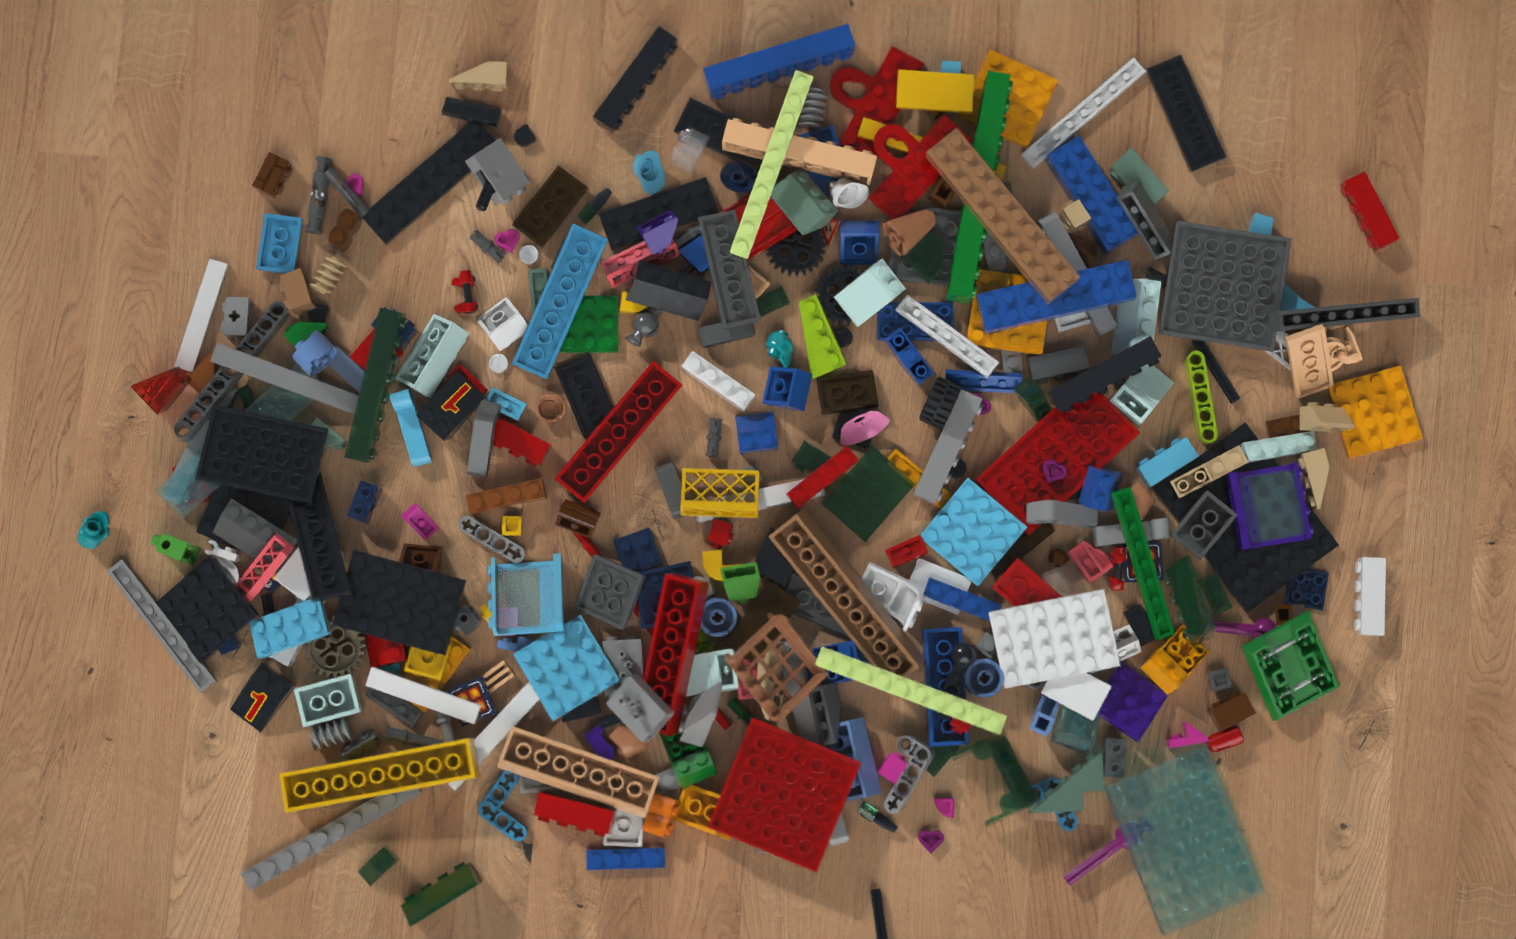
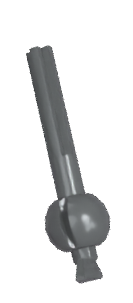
M686 262L679 272L690 275L694 267ZM651 308L648 312H641L636 315L633 320L635 331L625 337V339L633 346L641 347L643 337H652L659 328L658 317L663 311Z

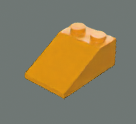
M693 785L683 788L678 800L680 801L681 810L679 815L674 818V821L729 841L732 838L707 827L720 795Z

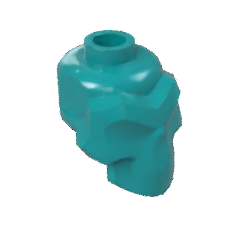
M778 330V332H771L766 341V347L768 348L766 354L780 360L783 367L788 368L794 351V345L787 332Z
M97 511L83 519L77 534V541L82 547L87 549L97 548L109 536L110 528L108 526L110 519L107 512Z

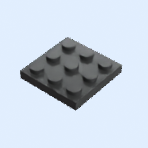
M594 554L574 608L617 628L626 630L646 576L603 556Z

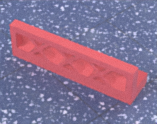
M672 237L670 246L661 254L656 255L655 253L652 255L643 241L601 261L600 264L611 287L615 288L631 279V270L636 262L643 261L648 263L650 260L655 259L650 264L661 266L680 257V253ZM674 250V252L665 255L667 252ZM621 275L620 278L612 280V278Z
M278 533L272 537L239 579L237 586L247 593L246 598L250 603L295 548ZM275 540L284 547L283 550H275ZM264 555H271L273 562L265 563ZM254 567H262L263 575H256ZM245 579H252V589L243 582Z

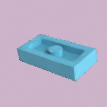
M493 387L485 400L501 404L500 413L518 422L527 406L526 403Z

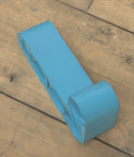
M406 389L390 394L391 403L397 413L413 468L431 463L432 458L421 420L416 416L418 410L412 392Z

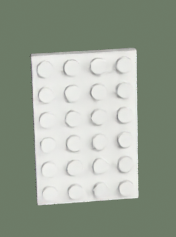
M1104 589L989 612L999 664L1004 673L1005 689L1120 666Z

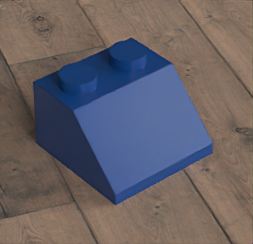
M878 220L841 221L840 265H873L876 263L879 251Z
M770 367L762 404L787 410L804 411L812 374L796 368Z
M773 412L735 417L740 455L778 450Z
M1089 466L1079 503L1091 509L1101 511L1113 510L1114 502L1111 492L1119 490L1123 473Z

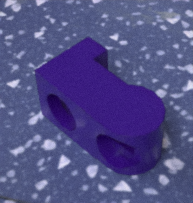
M598 725L584 736L598 756L612 760L615 756V748L606 742L601 734L605 729L600 728Z

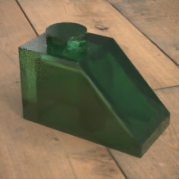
M804 441L792 462L794 463L793 467L799 471L804 472L806 470L810 472L817 470L832 457Z
M387 845L379 850L358 873L371 887L400 859Z

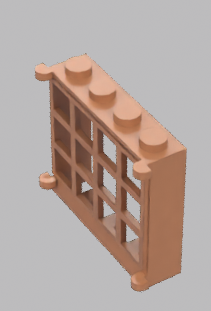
M770 612L767 615L770 620L732 656L727 653L725 658L728 665L771 720L782 721L828 673L824 668L815 665L817 659L813 655V650L805 645L800 633L795 631L790 625V620L782 614L773 615ZM776 627L781 634L771 642L766 635ZM784 637L791 646V649L782 656L775 645ZM763 638L768 646L758 654L754 646ZM770 649L779 659L771 668L762 659ZM751 651L755 658L746 666L741 659ZM794 651L802 660V663L795 670L786 661ZM759 661L766 670V673L757 680L750 672V669ZM781 664L790 673L782 682L773 673ZM804 666L813 675L805 685L797 676V673ZM770 675L777 684V687L768 695L761 686V683ZM792 678L801 687L793 696L784 687ZM781 690L788 701L779 709L771 698Z

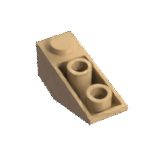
M488 61L450 78L449 83L451 87L457 90H464L465 87H469L477 91H482L484 88H491L492 91H503V89H508L509 66L507 62Z
M1325 448L1298 455L1299 459H1297L1298 466H1301L1304 475L1302 478L1303 485L1309 494L1307 496L1308 504L1313 508V511L1321 508L1330 467Z

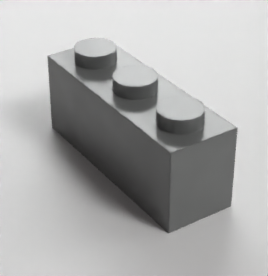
M1084 346L1030 357L1026 360L1031 383L1037 382V385L1047 383L1048 379L1055 378L1056 381L1066 379V375L1069 374L1078 376L1089 369Z

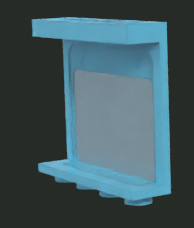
M561 553L553 554V561L497 564L495 557L491 558V565H488V576L491 577V582H488V592L492 594V600H488L489 611H492V617L488 618L489 629L493 630L494 636L563 632V563Z

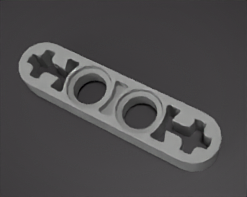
M464 516L459 520L458 526L463 533L508 560L520 563L525 559L526 553L521 546L474 518ZM469 520H471L470 524L475 528L477 527V524L480 525V527L476 529L474 536L472 535L474 531L470 528L464 530V521L468 522ZM483 529L489 532V537L486 540L479 538V532ZM499 539H503L506 543L505 548L502 550H498L495 547V542ZM510 544L513 545L511 547L512 550H521V558L513 559L514 555L510 552L507 555L504 554Z

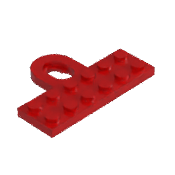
M892 46L875 78L852 67H845L836 71L830 81V93L836 102L855 112L839 141L840 146L843 148L844 146H851L855 148V151L862 152L867 150L876 155L873 149V142L857 136L863 118L865 117L885 125L893 124L900 109L896 108L898 70L922 71L925 63ZM846 82L860 83L865 87L866 94L860 99L851 98L844 91L843 85Z
M945 114L920 142L899 125L889 124L883 126L874 136L873 149L877 157L892 172L869 196L868 200L890 220L904 216L940 176L926 158V152L956 128L969 143L972 139ZM894 139L903 142L908 149L907 156L902 159L893 157L886 145L887 140Z
M1019 558L1011 564L992 586L1014 607L1063 597Z

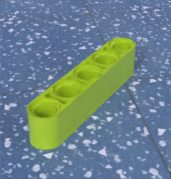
M1192 351L1186 356L1184 361L1197 439L1201 444L1208 445L1214 442L1218 436L1204 354L1200 351ZM1191 356L1198 358V365L1191 363ZM1194 375L1201 376V384L1194 381ZM1198 393L1205 396V402L1197 400ZM1201 412L1207 413L1208 421H1203L1200 418ZM1204 431H1209L1211 433V440H1206L1204 438Z

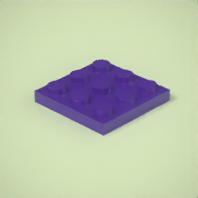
M1120 661V666L1114 669L1106 684L1112 687L1097 714L1138 742L1168 695Z

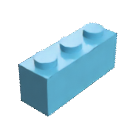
M1178 437L1170 443L1171 447L1167 450L1163 447L1154 453L1156 457L1149 460L1147 457L1138 463L1140 467L1135 470L1147 488L1152 487L1199 457L1187 437L1182 440Z

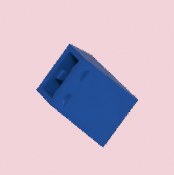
M853 641L821 646L869 664L867 658ZM821 647L811 648L814 652L813 655L816 659L818 658ZM806 667L809 681L813 677V675ZM826 670L828 675L816 687L853 681V679Z

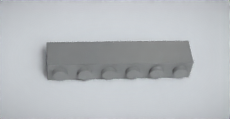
M961 389L953 410L914 490L913 496L934 505L935 501H940L944 493L941 491L943 484H948L952 475L949 471L952 466L956 467L960 458L957 456L959 449H964L968 441L965 439L967 432L971 433L976 422L973 421L975 414L979 415L984 406L981 404L982 398Z

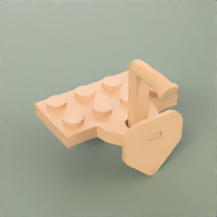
M1320 324L1285 337L1294 392L1297 399L1334 386L1332 371L1338 369L1343 363L1356 364L1362 360L1356 339L1348 325L1324 327ZM1343 327L1345 341L1336 338L1331 330Z

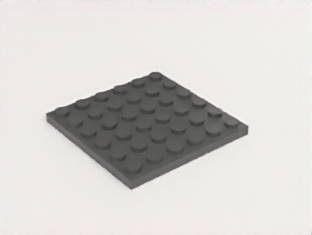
M1176 221L1158 334L1273 352L1277 332L1270 333L1268 313L1278 312L1281 308L1291 238Z

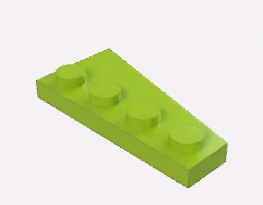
M815 294L800 301L799 307L812 379H815L847 365V362L818 295Z

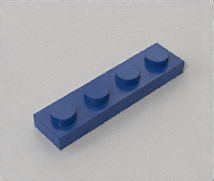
M947 369L945 371V379L961 386V389L964 391L1021 394L1022 373L992 372L986 378L978 371Z
M930 577L924 591V595L929 599L989 622V612L1000 610L1002 606Z
M665 848L586 850L587 870L665 868Z

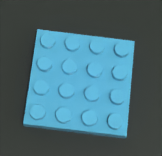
M967 478L922 532L921 537L924 542L974 584L979 586L1027 529V526L970 478Z
M581 615L565 623L563 632H550L513 654L552 721L620 682V679Z

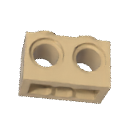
M1079 199L1075 202L1070 200L1065 203L1059 214L1062 224L1070 234H1074L1084 228L1091 220L1090 215Z

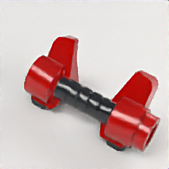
M471 270L460 271L459 278L452 279V286L464 289L465 301L454 306L455 312L459 314L475 313L478 309V304L472 300L471 287L475 286L476 281L475 276L471 274Z
M1114 547V551L1110 552V562L1115 564L1114 577L1108 578V587L1111 590H1124V581L1122 580L1123 561H1126V548Z

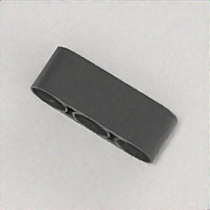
M716 323L698 329L702 348L730 343L756 335L753 323L723 329L721 323Z
M673 462L654 468L673 519L683 517L680 511L682 486Z

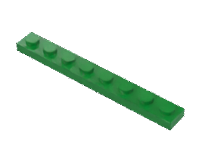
M1125 487L1111 492L1155 640H1160L1175 634L1132 489L1131 487Z

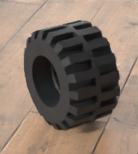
M938 377L920 413V421L941 430L953 410L960 394L961 386Z

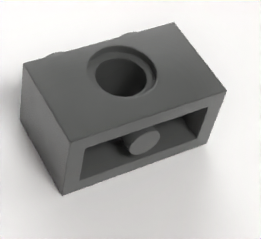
M1103 738L1104 777L1124 778L1126 739Z

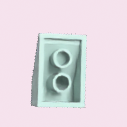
M881 259L858 276L834 298L858 327L906 288L885 261Z

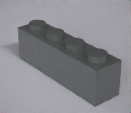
M1140 181L1123 187L1117 199L1154 260L1171 254L1173 235Z

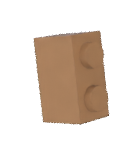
M301 268L279 276L281 280L279 287L282 294L285 293L286 300H284V304L288 311L290 310L296 316L316 308L307 276Z

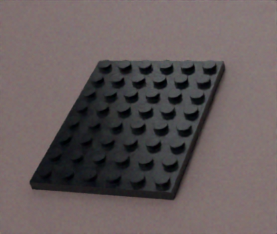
M1245 422L1153 491L1178 524L1203 492L1207 490L1232 510L1225 475L1181 498L1178 497L1170 481L1239 445L1241 447V444L1244 442L1259 439ZM1271 458L1248 462L1229 473H1240L1279 465ZM1285 473L1252 477L1250 483L1261 539L1301 534L1302 528L1294 486ZM1310 506L1308 520L1309 523H1312L1313 534H1311L1312 538L1308 540L1239 551L1233 520L1204 555V559L1245 613L1250 612L1339 545Z

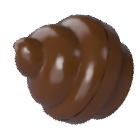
M1060 548L1051 550L1049 553V563L1054 567L1060 568L1069 561V556Z

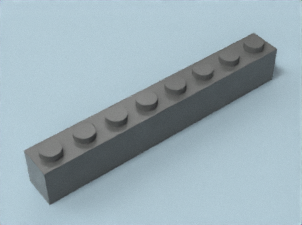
M1419 298L1268 313L1270 333L1309 329L1320 324L1324 327L1421 317Z

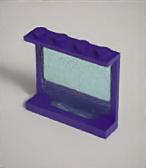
M1298 462L1240 473L1232 472L1225 475L1231 508L1237 514L1234 524L1239 551L1312 538L1313 526L1308 520L1310 510L1308 504H1305L1304 496H1306V489L1301 483L1303 473L1301 466H1298Z

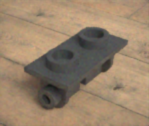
M375 730L365 731L355 741L347 742L341 749L342 758H345L346 761L360 759L364 756L361 751L363 748L367 753L378 748L382 742L378 736L376 737Z

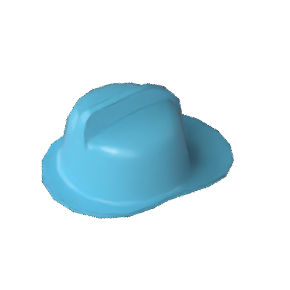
M650 150L644 154L636 155L633 163L634 174L640 179L645 192L651 195L658 194L665 185V173L659 154L656 151Z

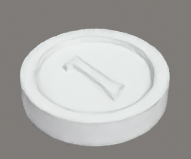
M526 245L521 248L519 257L523 263L533 264L538 259V251L534 246Z
M495 354L489 360V367L495 373H502L508 367V360L502 354Z

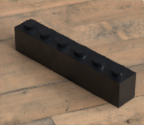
M660 26L657 27L593 115V119L597 124L612 134L615 130L618 131L624 122L622 121L623 118L632 113L635 107L633 106L637 99L639 101L642 99L647 85L653 84L657 77L655 74L659 69L663 70L667 64L666 59L670 54L673 55L677 51L678 41L676 37Z
M1149 336L1048 391V394L1057 411L1066 413L1074 409L1073 404L1079 401L1083 404L1090 400L1091 394L1097 392L1099 395L1108 390V385L1114 383L1116 386L1125 381L1124 377L1131 373L1133 377L1142 372L1141 367L1147 364L1149 367L1160 362L1158 358L1162 355L1152 337Z

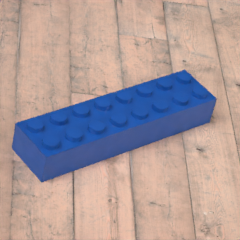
M845 24L703 68V74L710 99H722L726 97V94L732 92L733 94H738L748 87H751V89L758 88L762 83L768 81L769 83H774L784 76L788 78L793 77L795 70L810 72L820 65L825 67L832 65L833 61L839 59L841 61L848 60L854 55L855 42L849 24Z
M1128 260L1076 271L1080 276L1079 280L1048 305L1029 282L977 294L976 301L984 335L1134 301L1137 295Z

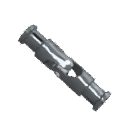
M317 156L315 159L317 161L316 172L313 173L312 180L313 190L308 208V228L305 229L307 233L311 234L323 233L321 226L322 219L325 218L327 190L330 184L329 179L324 173L330 169V164L333 163L331 158ZM322 200L321 206H317L315 201Z

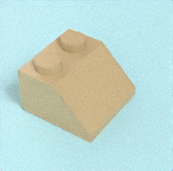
M1317 402L1307 403V406L1300 407V430L1333 433L1354 429V424L1344 408L1336 407V404L1319 406Z

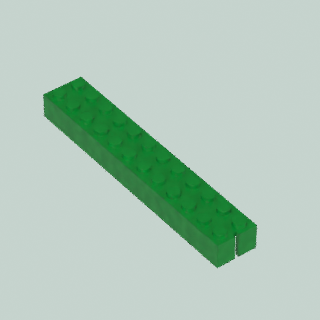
M988 71L983 86L973 148L994 172L1000 160V155H997V152H1000L1003 143V136H1000V134H1003L1007 118L1003 116H1006L1010 100L1007 97H1009L1012 91L1013 81H1010L1011 74ZM964 203L961 210L946 301L969 304L970 300H973L976 295L977 285H974V281H977L979 277L980 267L977 264L980 263L983 256L984 248H981V244L985 241L987 231Z

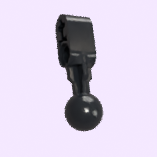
M965 642L955 645L952 649L951 658L955 664L952 672L948 673L942 692L946 693L948 687H954L957 691L955 697L960 698L965 681L963 676L965 668L971 666L976 659L974 647ZM936 711V714L940 719L946 720L952 718L949 715L943 716V713Z

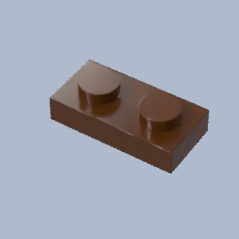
M1300 414L1265 422L1268 438L1308 432L1300 430Z

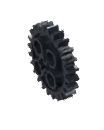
M822 229L805 234L812 238L810 243H804L802 237L805 235H802L797 230L793 233V238H784L779 241L789 245H780L777 242L766 250H770V252L766 254V257H772L769 263H776L775 270L782 268L781 274L788 271V277L791 276L792 272H795L796 277H798L799 272L806 276V270L812 273V266L818 268L819 264L817 261L823 262V258L820 255L826 254V251L821 249L826 247V243L821 242L825 239V236H819ZM798 243L797 250H793L791 245ZM804 248H812V251H808ZM783 249L788 250L790 253L786 258L779 255V252ZM801 253L808 256V259L804 262L798 259V255Z
M841 264L839 270L833 266L832 273L826 270L827 277L820 276L823 282L816 283L820 289H815L814 293L819 294L818 297L827 314V318H833L832 324L838 320L840 326H842L843 321H846L847 326H850L852 320L846 312H838L835 309V304L838 302L836 300L829 302V300L833 299L834 296L847 286L845 280H855L865 271L863 270L858 273L857 266L854 270H851L850 264L847 266V269H844ZM835 286L838 292L830 294L827 288Z

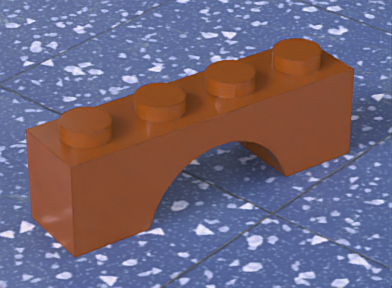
M542 478L468 494L466 499L469 513L474 516L510 505L547 499L544 482Z

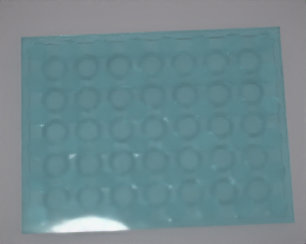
M1207 745L1104 786L1162 935L1172 933L1265 892Z

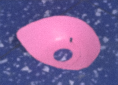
M868 411L851 419L841 429V445H852L874 437L888 425L890 419L878 411ZM865 417L863 420L854 423L856 419Z

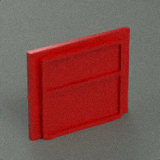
M750 194L720 213L735 210L738 224L740 225ZM771 197L747 261L798 230Z

